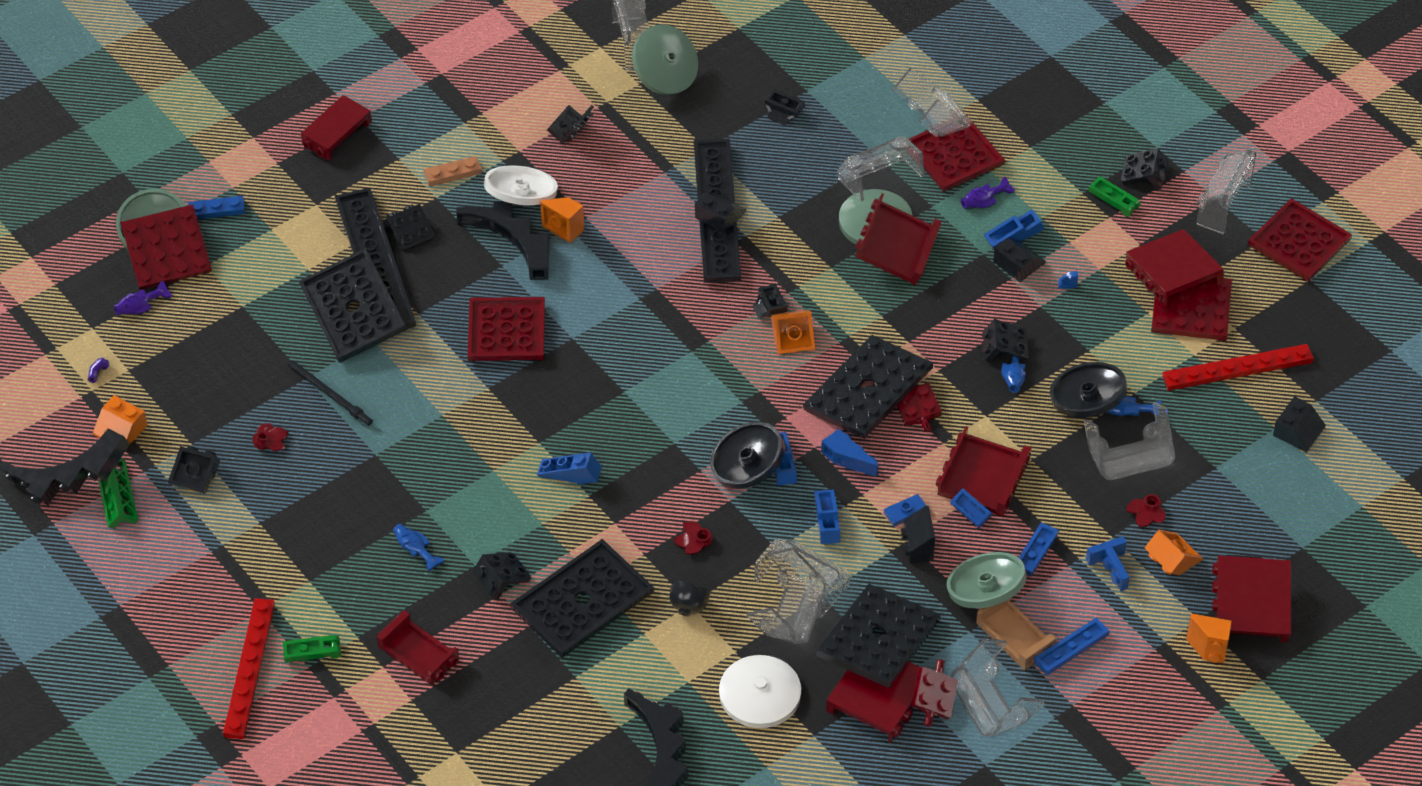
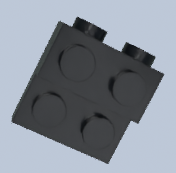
M188 445L187 448L180 446L168 483L206 494L211 477H215L220 459L216 456L215 452L209 450L201 452L193 446Z

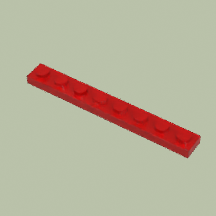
M1308 344L1164 371L1162 372V378L1167 390L1171 391L1313 363L1314 358Z
M254 599L224 726V738H245L275 608L274 600Z

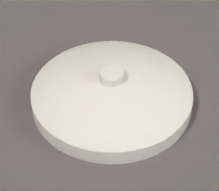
M497 167L488 171L484 180V187L490 195L508 203L539 205L542 200L554 199L557 195L558 185L555 179L545 172L530 167Z
M766 655L748 656L736 661L724 672L719 686L720 702L725 712L742 725L753 728L773 727L789 719L797 710L801 699V684L796 672L784 661Z

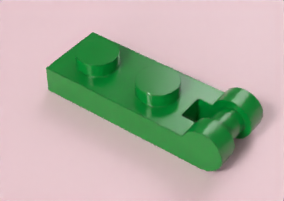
M1101 176L1089 186L1088 191L1117 208L1126 217H1129L1133 210L1141 205L1136 197Z
M338 635L282 641L285 663L325 657L339 658L341 656V649L338 647L340 644V637Z

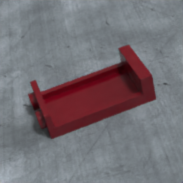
M342 95L301 132L302 145L306 149L317 153L318 156L330 161L332 159L331 152L361 124L368 127L372 123L371 110Z
M405 610L377 635L378 647L430 685L440 681L450 668L455 667L459 661L458 648H448L411 621L410 614Z

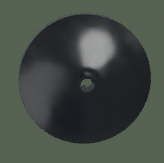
M1087 362L1070 367L1059 374L1050 387L1053 406L1062 414L1079 418L1093 417L1110 411L1124 399L1127 393V382L1124 373L1118 367L1104 362Z
M749 422L739 425L726 433L714 447L710 458L711 471L717 481L725 487L744 489L755 486L772 475L780 465L785 452L784 440L778 430L771 424Z

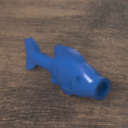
M1013 356L1011 364L1003 363L1001 374L1009 387V391L1017 393L1025 381L1026 373L1024 370L1025 364H1020L1019 358Z
M1125 396L1115 408L1107 413L1125 417V415L1138 416L1139 412H1152L1154 415L1161 417V401H1156L1152 405L1138 404L1135 397Z
M401 523L394 527L393 533L396 534L402 549L410 551L413 557L419 554L427 562L428 571L444 562L443 558L433 557L425 550V547L429 546L430 542L423 534L413 531Z

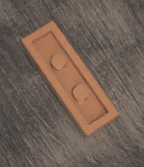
M474 156L424 169V174L430 187L482 174L477 157Z

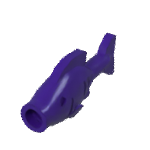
M1003 177L1000 185L990 188L989 184L979 188L975 187V189L971 190L961 199V205L964 209L988 208L996 203V200L993 198L995 194L1002 191L1014 193L1015 190L1009 184L1007 178Z
M162 281L157 290L147 294L144 289L138 293H129L113 307L117 316L121 314H143L151 309V306L148 304L150 300L160 296L171 298L172 295L167 290L164 281Z

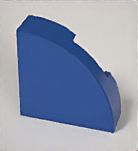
M1072 271L1063 275L1058 281V289L1077 288L1078 271Z

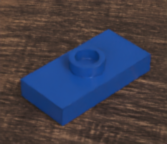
M963 488L950 501V504L978 529L992 516V513Z
M916 494L885 508L884 514L894 527L903 523L906 518L926 506V504Z

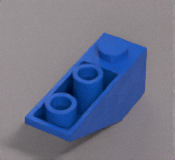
M838 429L822 440L821 453L833 464L874 477L878 476L877 460L874 457H870L862 446L853 442L848 434H844Z
M589 452L542 459L537 475L571 483L587 484L598 481L602 466L593 454Z

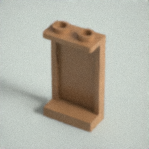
M1010 599L995 606L980 608L977 612L976 623L1024 671L1035 664L1034 658L1056 644V637L1052 633L1046 636Z

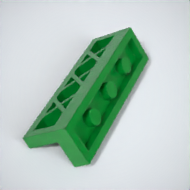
M120 459L116 464L120 466L121 472L114 467L105 482L98 480L107 526L113 529L121 521L133 524L138 522L126 461ZM117 478L124 484V487L117 481ZM120 493L127 499V502L121 497ZM123 508H125L130 515L124 514Z

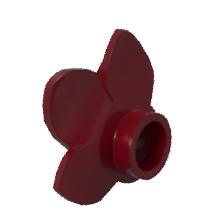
M264 423L258 427L257 433L252 437L254 447L260 450L268 448L272 451H281L286 448L282 441L287 438L289 432L281 427L273 428L271 423Z
M1149 494L1143 499H1135L1126 508L1127 512L1136 514L1135 520L1139 527H1146L1153 521L1161 524L1165 519V511L1161 508V500L1155 494Z
M683 522L685 533L673 539V542L678 547L685 548L686 554H696L703 547H707L712 543L713 535L708 529L702 528L698 523Z

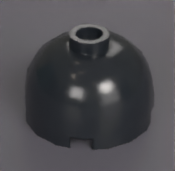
M674 581L671 585L669 599L672 606L679 610L678 614L689 617L690 614H697L706 607L711 592L699 586V589L693 587V584L689 582Z

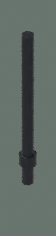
M291 360L288 363L291 369L348 410L352 417L360 419L368 426L372 424L373 420L364 414L360 407L352 405L295 361Z

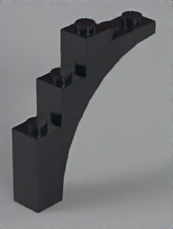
M494 201L493 207H457V225L485 228L508 239L525 258L530 280H548V234H531L530 217H513L512 203L505 201Z
M108 428L101 438L87 451L63 464L48 468L29 469L4 462L0 469L5 473L4 477L13 483L15 481L20 482L19 485L25 488L31 495L30 499L39 505L43 503L48 506L59 489L66 493L71 491L77 494L87 477L93 481L98 479L105 482L130 443L123 435Z
M628 688L624 693V705L636 713L646 724L657 750L655 767L645 786H682L688 779V767L678 759L686 751L685 739L676 732L684 724L683 712L677 706H672L668 703L661 708L656 702H651L644 698L640 692Z

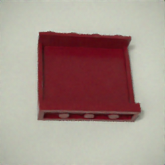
M881 193L878 199H874L870 207L873 211L867 215L865 222L868 224L867 226L864 225L860 235L863 237L862 239L859 238L856 243L855 249H857L855 257L916 285L922 276L942 221L935 218L932 224L924 222L882 202L884 194Z
M1184 229L1126 251L1125 265L1127 269L1131 270L1136 278L1146 286L1147 290L1151 291L1156 299L1161 301L1165 307L1168 306V296L1208 280H1212L1217 286L1224 283V269Z
M965 426L963 432H959L957 436L956 447L953 446L950 451V460L944 463L942 476L939 475L937 478V495L953 499L963 488L991 513L1004 517L1030 461L1032 447L1024 445L1022 451H1018L969 435L968 426Z
M1218 555L1217 561L1212 564V574H1215V581L1212 582V593H1215V599L1212 600V611H1215V618L1230 620V633L1276 636L1280 637V642H1288L1291 636V560Z
M908 662L890 688L847 670L828 697L826 711L834 714L836 710H839L888 734V742L891 743L895 737H899L903 724L909 722L915 707L911 705L919 668L921 667Z

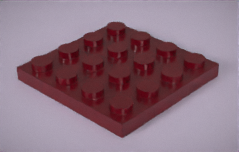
M966 114L904 141V146L943 192L998 168L1005 163V159Z
M1291 198L1248 240V246L1309 282L1351 240L1352 234Z
M193 204L120 222L139 290L158 286L162 281L166 284L212 272Z
M1224 278V283L1218 286L1212 280H1208L1168 296V306L1166 307L1154 296L1151 332L1227 341L1232 279Z
M545 297L470 298L468 361L544 360Z

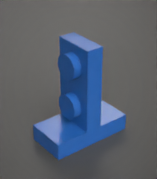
M1124 536L1089 547L1086 553L1088 565L1103 562L1105 569H1108L1111 573L1112 582L1115 585L1117 584L1120 591L1128 589L1130 578L1118 556L1125 554L1127 542Z

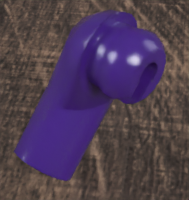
M102 357L98 358L89 368L88 381L91 383L97 382L99 370L101 368L106 370L109 367V361Z

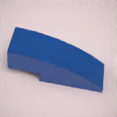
M1031 209L1019 218L1014 215L985 233L984 236L994 249V247L1007 238L1023 241L1044 230L1041 220Z
M780 432L784 440L785 452L780 465L774 472L777 485L797 483L791 446L786 432Z
M834 490L814 491L820 543H840V526Z

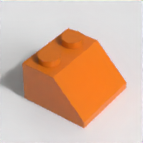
M567 197L547 199L540 202L542 227L569 243L573 242L584 231L583 205L578 201Z
M804 310L771 315L773 336L778 354L815 349L811 311Z
M114 395L102 407L93 430V435L101 438L109 428L123 435L131 444L147 426L145 411Z
M1158 530L1145 546V549L1149 552L1148 556L1152 560L1159 562L1162 565V570L1169 575H1181L1203 559L1176 532Z
M1191 613L1186 640L1203 660L1213 663H1224L1231 621Z

